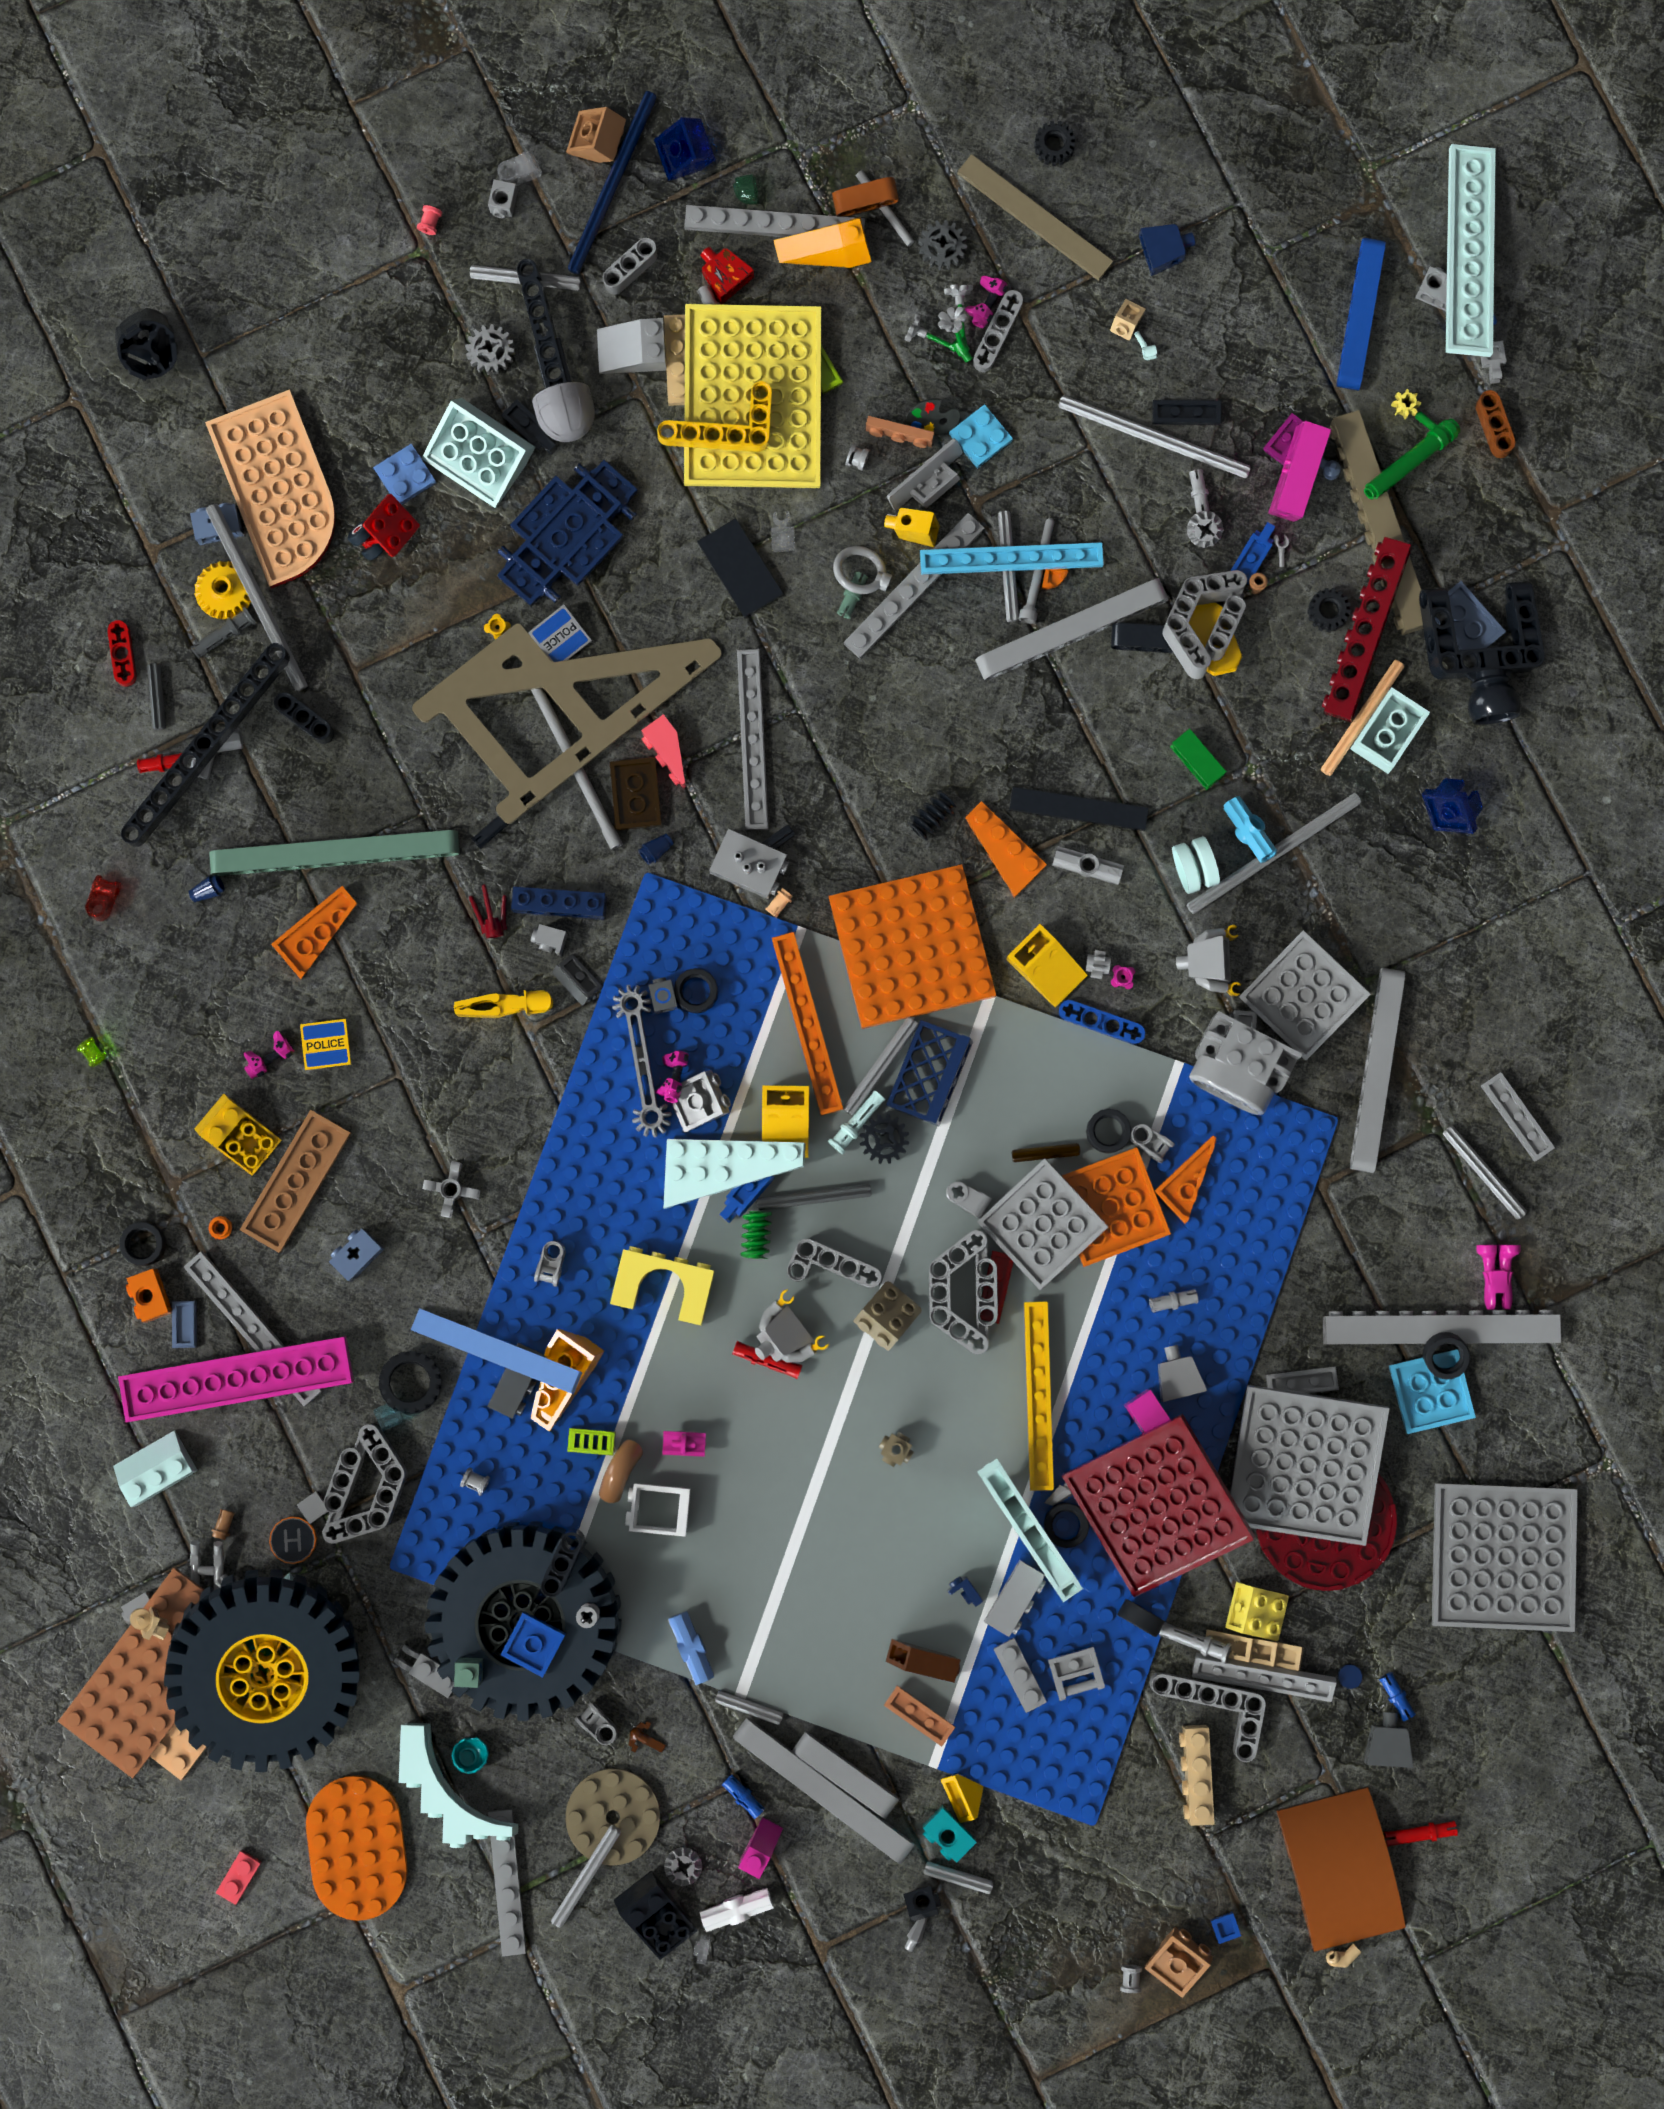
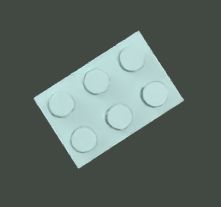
M1391 687L1350 749L1389 774L1430 712Z

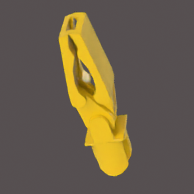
M524 990V996L494 993L454 1002V1011L458 1017L501 1018L502 1016L519 1013L523 1010L530 1016V1014L545 1013L553 1007L552 997L544 990ZM484 1003H494L497 1005L491 1010L486 1011L471 1009Z

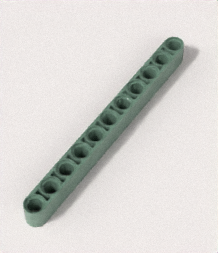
M443 830L210 851L209 854L211 875L226 876L459 855L460 851L458 831Z

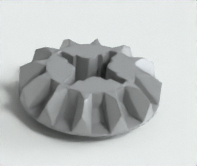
M1211 511L1196 513L1191 517L1187 525V534L1191 542L1203 548L1214 546L1221 539L1224 531L1222 520ZM1210 523L1209 529L1213 534L1205 533L1201 536L1202 530L1197 525L1206 526Z
M686 1847L673 1850L665 1860L664 1869L666 1877L672 1884L681 1887L692 1885L699 1878L702 1871V1862L699 1855L694 1850ZM678 1858L684 1864L692 1862L687 1868L688 1876L683 1871L674 1872L679 1867Z

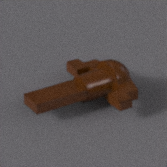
M648 1721L646 1723L640 1722L630 1731L628 1745L632 1747L631 1751L634 1753L639 1747L635 1744L637 1740L661 1753L666 1746L642 1732L643 1728L648 1730L651 1723Z

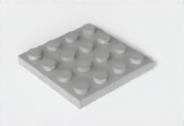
M1303 930L1239 998L1294 1050L1302 1053L1301 1057L1304 1060H1307L1371 993Z
M1046 1158L977 1221L1040 1291L1109 1228Z

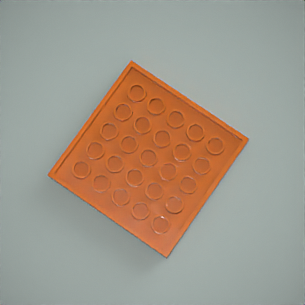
M962 864L829 896L862 1029L996 997Z

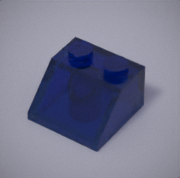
M681 117L654 139L667 179L670 181L701 171L715 160L702 120L699 118Z

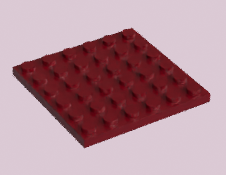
M1183 1414L1064 1473L1062 1476L1133 1597L1249 1543L1256 1537Z

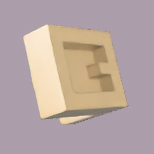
M1125 299L1114 318L1110 331L1130 340L1146 309Z

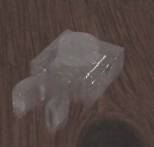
M786 511V518L782 521L777 518V512H774L773 521L777 528H771L772 552L795 551L794 526L787 527L790 522L789 511Z

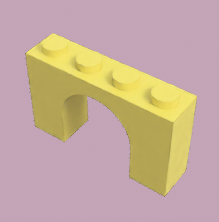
M631 1246L629 1250L623 1249L610 1304L634 1310L643 1279L652 1271L666 1269L677 1274L684 1286V1298L678 1320L702 1326L715 1271L710 1270L711 1265L697 1262L696 1267L688 1265V1260L678 1257L671 1261L665 1259V1254L652 1252L650 1256L642 1254L643 1249Z

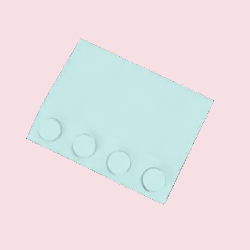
M459 398L450 402L421 459L496 508L526 466L535 446L463 398Z

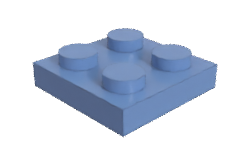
M412 444L373 467L388 492L401 505L436 484L435 479Z

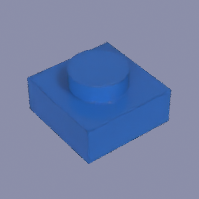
M1233 1912L1210 1919L1219 1944L1241 1937Z

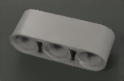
M640 239L605 270L603 282L608 293L613 295L621 293L656 261V244L652 239ZM645 248H650L652 250V252L647 255L641 253V251ZM628 263H634L636 265L633 269L630 270L624 268ZM611 278L619 279L618 283L613 285L609 284L608 281Z

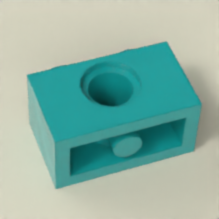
M943 1805L922 1825L925 1830L923 1835L932 1844L935 1841L942 1848L940 1850L941 1854L948 1861L953 1859L957 1863L977 1843L976 1839ZM943 1831H953L955 1834L954 1838L951 1841H944L941 1838Z

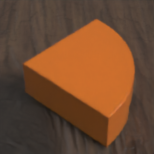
M1045 569L1041 589H1052L1059 586L1065 580L1068 569Z

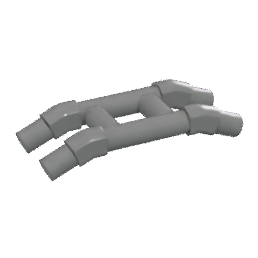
M193 1540L190 1542L191 1580L200 1586V1575H214V1590L219 1588L216 1581L223 1575L224 1571L223 1542L216 1541L213 1543L214 1566H200V1544L198 1540Z

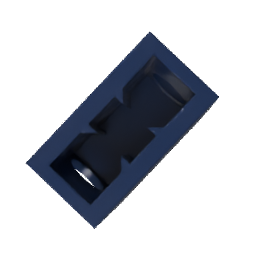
M1176 224L1140 229L1139 239L1151 276L1183 262L1186 255L1185 248L1195 246L1193 233L1180 235Z

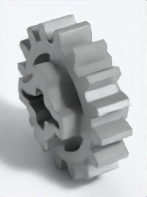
M491 324L490 328L486 330V327L482 325L481 332L476 329L473 330L475 337L468 336L471 344L465 345L466 350L469 351L466 354L467 359L471 360L470 364L472 367L477 366L479 373L486 369L487 375H490L491 370H495V373L499 374L500 367L506 370L505 363L513 362L510 355H515V350L511 348L514 346V342L509 340L510 334L508 332L503 334L502 327L495 330L494 325ZM489 347H492V352H488Z

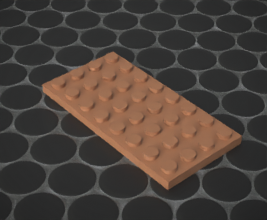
M177 1568L171 1570L144 1606V1609L149 1611L151 1606L156 1608L159 1616L167 1619V1624L170 1628L165 1638L162 1640L152 1635L150 1640L145 1639L142 1636L141 1630L135 1629L130 1625L58 1720L61 1725L132 1779L135 1778L175 1724V1710L168 1709L166 1702L167 1686H164L168 1649L171 1644L174 1628L177 1622L181 1623L185 1609L191 1602L197 1604L200 1600L201 1592L204 1591L202 1587Z

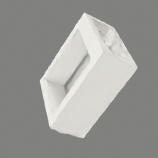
M634 1483L633 1488H629L628 1502H632L631 1512L627 1511L625 1525L629 1526V1531L685 1537L687 1535L691 1488ZM640 1490L680 1494L677 1529L637 1525Z

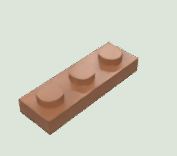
M868 416L866 422V431L872 436L882 437L884 435L891 437L896 442L903 443L908 441L912 442L916 447H932L934 432L872 416Z
M898 1685L884 1703L886 1708L941 1747L955 1729L953 1724Z

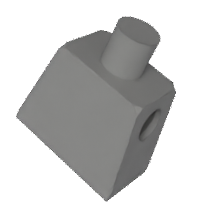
M1178 1345L1164 1348L1167 1362L1158 1364L1161 1402L1207 1391L1192 1356L1181 1358Z

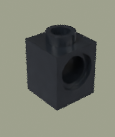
M931 1886L903 1894L911 1922L939 1914L937 1907L941 1906L938 1892L933 1893ZM920 1899H928L930 1901L928 1907L924 1909L917 1907Z

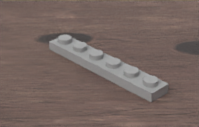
M1196 1653L1192 1669L1193 1678L1332 1702L1337 1683L1336 1677L1230 1658L1224 1664L1218 1658L1210 1655L1203 1656L1201 1653Z
M513 1808L488 1812V1817L514 1823ZM514 1835L511 1837V1840H496V1836H490L502 1956L526 1954L516 1838Z

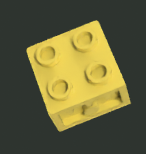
M1236 1582L1225 1628L1242 1634L1278 1641L1289 1596Z

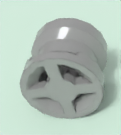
M852 444L845 465L849 467L853 465L858 470L863 471L870 454V449H860L858 445Z

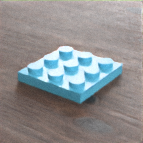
M1458 1349L1433 1355L1434 1363L1440 1368L1452 1367L1460 1358ZM1423 1357L1389 1365L1406 1434L1476 1418L1464 1373L1454 1379L1438 1378L1429 1371Z

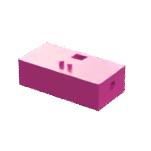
M1304 421L1296 426L1268 514L1292 522L1303 518L1331 429L1308 421Z
M1146 1389L1124 1404L1142 1433L1170 1420L1151 1390Z

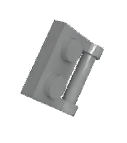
M1094 1647L1048 1659L1059 1701L1065 1700L1067 1696L1098 1688L1100 1690L1105 1688ZM1092 1672L1095 1679L1063 1687L1062 1681Z

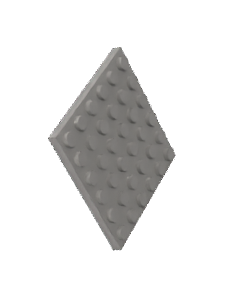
M1248 1385L1230 1494L1250 1528L1366 1546L1389 1407Z
M1435 1483L1432 1626L1575 1632L1577 1489Z

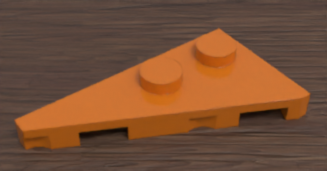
M1211 1136L1154 1191L1184 1224L1189 1220L1209 1159L1216 1143L1214 1136Z

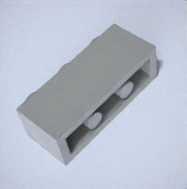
M1019 1559L984 1622L1010 1637L1011 1633L1016 1634L1022 1625V1622L1019 1621L1023 1613L1028 1614L1034 1604V1601L1031 1600L1035 1592L1040 1593L1046 1583L1043 1580L1045 1575Z

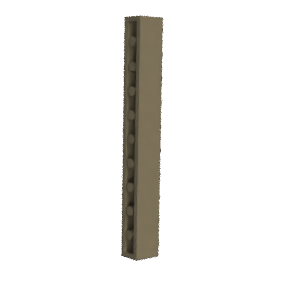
M1357 410L1333 418L1329 429H1331V439H1335L1337 444L1336 454L1338 460H1342L1345 467L1343 469L1346 482H1350L1352 488L1350 490L1352 501L1354 503L1357 502L1359 508L1357 512L1358 519L1361 524H1364L1367 531L1365 532V539L1367 544L1372 546L1374 552L1372 553V559L1375 564L1377 559L1375 550L1378 542H1383L1384 537L1404 543L1405 541L1388 492L1386 491L1377 499H1369L1364 493L1366 484L1381 472L1360 411ZM1410 556L1392 605L1396 616L1394 617V623L1397 630H1401L1402 635L1423 629L1419 604L1421 588ZM1386 559L1383 561L1382 567L1390 569L1394 566L1395 561ZM1381 580L1382 587H1387V583Z

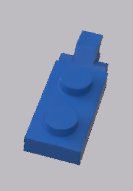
M1267 522L1262 532L1256 530L1252 534L1230 570L1243 572L1247 577L1246 584L1248 585L1250 577L1257 572L1273 545L1274 540L1269 537L1274 531L1275 526Z
M770 1176L763 1180L733 1188L726 1196L727 1200L724 1204L727 1206L720 1213V1216L728 1223L737 1215L741 1217L775 1177Z

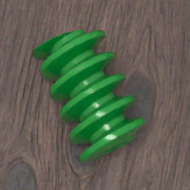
M748 1211V1214L743 1215V1219L749 1221V1223L742 1225V1228L748 1230V1232L743 1233L741 1236L748 1240L741 1243V1247L746 1248L747 1251L741 1252L740 1255L744 1258L768 1259L763 1257V1254L770 1253V1250L765 1248L764 1245L769 1244L771 1240L764 1238V1236L771 1234V1231L765 1229V1226L771 1225V1221L766 1220L765 1217L771 1216L772 1212Z

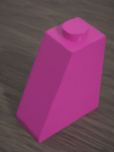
M762 1817L740 1858L738 1868L760 1879L783 1828Z

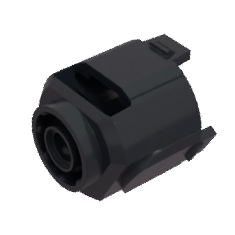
M145 308L130 315L116 327L115 342L118 357L129 374L146 381V379L161 377L173 368L177 360L178 345L175 342L173 328L163 313L155 309ZM148 330L145 337L142 339L138 337L140 331ZM130 353L138 358H141L147 361V363L144 364L133 358L128 357V354Z

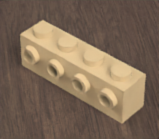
M1207 1725L1182 1726L1183 1733H1179L1180 1747H1184V1757H1181V1770L1185 1771V1781H1182V1793L1186 1795L1187 1805H1183L1184 1819H1188V1823L1191 1826L1215 1825L1209 1727Z

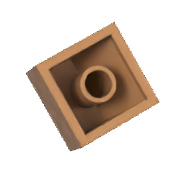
M608 107L579 111L566 153L598 163L614 161L620 138L624 133L626 119Z

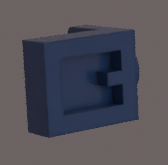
M959 1576L949 1583L951 1588L947 1591L950 1595L963 1588L964 1591L961 1595L968 1605L973 1603L976 1607L983 1602V1599L967 1576L963 1579Z

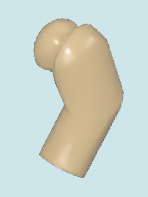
M1352 1944L1345 1952L1329 1951L1326 1955V1960L1330 1966L1346 1968L1362 1952Z

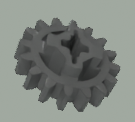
M936 220L935 227L928 224V232L922 230V239H919L918 244L922 246L919 248V254H924L923 262L930 260L929 267L932 268L936 264L940 271L944 265L947 270H950L951 263L958 266V258L963 260L965 255L963 252L967 251V245L964 244L967 241V237L961 236L963 229L956 230V223L954 222L949 226L947 220L944 221L943 225H940L939 221ZM941 243H945L944 248L940 247Z

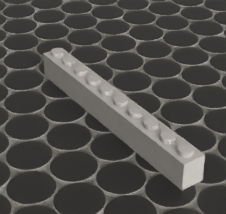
M1482 1310L1469 1311V1315H1460V1311H1445L1446 1315H1436V1311H1422V1315L1413 1316V1311H1399V1316H1390V1311H1375L1376 1316H1366V1311H1352V1316H1343V1311H1331L1329 1316H1323V1345L1426 1344L1433 1335L1441 1332H1450L1458 1335L1465 1344L1561 1343L1560 1315H1553V1310H1539V1315H1530V1310H1515L1516 1315H1506V1310H1493L1492 1315H1483Z

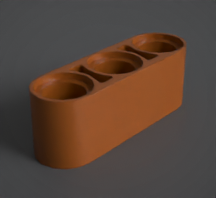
M894 177L877 179L832 193L836 216L839 217L855 215L892 205L899 201Z
M1487 390L1482 393L1475 407L1491 453L1496 458L1501 459L1507 457L1515 446V438L1500 396L1495 391ZM1483 400L1491 401L1493 407L1485 406ZM1490 421H1497L1500 424V428H1494ZM1498 442H1505L1508 449L1500 448Z

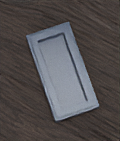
M197 1301L172 1302V1348H197Z

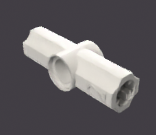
M768 1888L745 1896L741 1894L728 1898L722 1904L700 1911L703 1926L706 1932L728 1924L736 1925L750 1919V1916L773 1909L774 1906Z

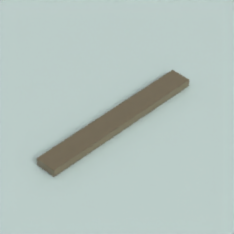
M972 154L958 170L957 174L1098 281L1113 264V260Z

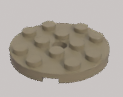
M608 1768L590 1774L574 1789L566 1808V1827L569 1837L577 1850L588 1859H590L611 1825L621 1830L618 1839L602 1862L603 1865H622L640 1857L652 1845L660 1826V1806L655 1792L642 1777L625 1769ZM610 1810H615L619 1813L620 1819L617 1823H610L606 1819V1815Z

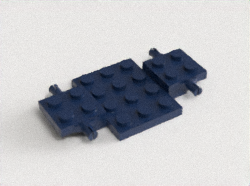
M605 460L590 472L579 463L574 471L583 479L573 490L555 476L510 524V527L526 541L514 554L505 546L498 550V554L506 559L507 562L497 577L530 607L544 595L554 603L558 602L557 599L559 600L561 596L552 589V586L562 573L576 586H579L624 537L620 531L610 524V521L621 512L631 521L637 516V513L628 506L629 501L638 492L637 488Z

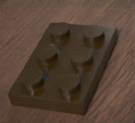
M655 757L609 762L616 831L662 826Z

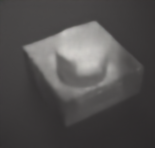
M702 1935L700 1942H695L693 1955L698 1956L697 1963L706 1965L711 1936Z

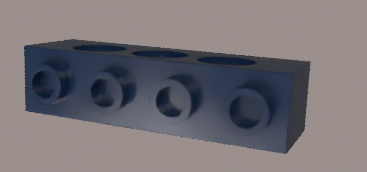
M513 887L511 910L516 914L605 920L607 896L605 893Z

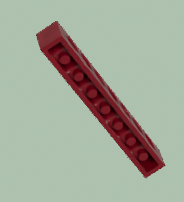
M1384 537L1383 542H1378L1375 550L1376 562L1375 564L1371 563L1367 573V577H1370L1368 585H1364L1359 597L1363 599L1360 608H1355L1352 620L1355 621L1353 629H1348L1344 641L1347 643L1345 652L1341 651L1337 660V664L1340 665L1338 672L1332 674L1329 686H1332L1330 695L1326 694L1322 703L1326 715L1352 723L1412 550L1411 544ZM1392 559L1395 561V564L1392 568L1385 569L1382 567L1383 561ZM1378 581H1385L1387 587L1383 591H1378L1374 588ZM1372 602H1376L1380 605V608L1377 612L1371 613L1367 611V606ZM1364 624H1369L1372 626V631L1364 635L1359 632L1360 627ZM1362 646L1365 648V651L1361 656H1354L1352 654L1354 647ZM1350 667L1357 670L1356 676L1353 678L1345 677L1346 669ZM1341 689H1346L1350 693L1349 697L1345 700L1337 698V693Z

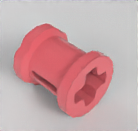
M424 205L422 209L424 213L421 222L417 224V229L428 235H436L437 230L435 228L438 219L442 217L443 213L435 207Z

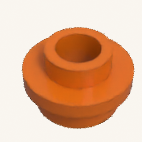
M215 1217L209 1224V1233L215 1239H226L232 1232V1223L226 1217ZM219 1224L225 1226L223 1232H218L217 1227Z

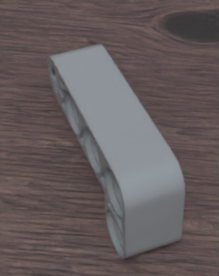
M811 1239L799 1241L787 1267V1275L796 1282L802 1281L807 1277L812 1264L867 1288H875L881 1282V1273L877 1268ZM804 1243H809L813 1246L814 1250L810 1256H804L800 1252V1247ZM830 1252L835 1256L833 1264L825 1265L822 1263L821 1258L824 1253ZM846 1262H853L856 1265L855 1273L851 1275L844 1273L843 1265ZM797 1264L804 1268V1274L798 1278L791 1274V1268ZM860 1266L865 1267L864 1273L870 1274L871 1271H874L875 1277L878 1278L877 1281H872L871 1284H868L867 1278L864 1276H860V1280L856 1279L855 1277L859 1274Z

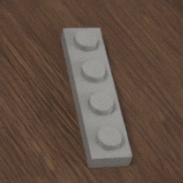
M1501 1072L1481 1085V1088L1534 1162L1555 1148Z

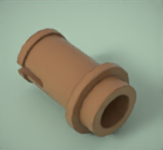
M1255 573L1250 577L1248 589H1252V594L1261 593L1267 586V578L1262 573Z
M220 1509L215 1529L211 1530L213 1537L226 1540V1537L230 1535L228 1531L235 1513Z

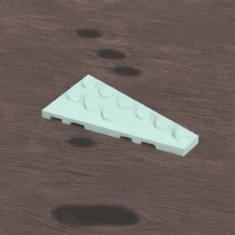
M667 1139L664 1209L743 1186L750 1182L763 1180L773 1175L802 1168L805 1162V1143Z

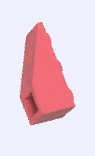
M663 714L641 730L644 736L641 740L649 750L653 748L658 754L655 758L661 767L667 766L670 770L669 777L676 786L680 784L684 789L686 782L678 734Z

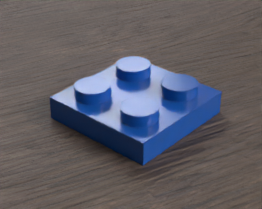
M524 1611L501 1656L543 1678L566 1633Z

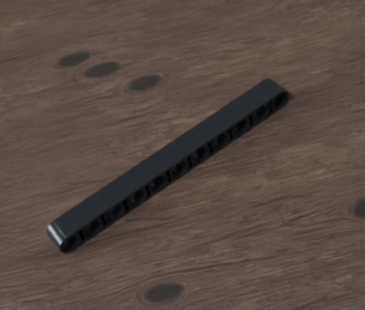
M272 643L264 650L123 826L121 837L126 843L133 847H139L147 841L290 661V655L281 644ZM276 651L283 652L279 660H273V654ZM268 669L266 677H258L260 670ZM247 687H254V692L250 696H244V691ZM238 704L240 706L239 711L235 714H230L231 706ZM220 722H224V730L221 732H216V725ZM210 740V747L207 750H202V742ZM196 758L195 766L187 768L188 760ZM176 776H181V783L178 786H173V779ZM167 794V801L164 804H159V796ZM147 812H152V820L144 822V815ZM138 830V837L135 840H130V832Z

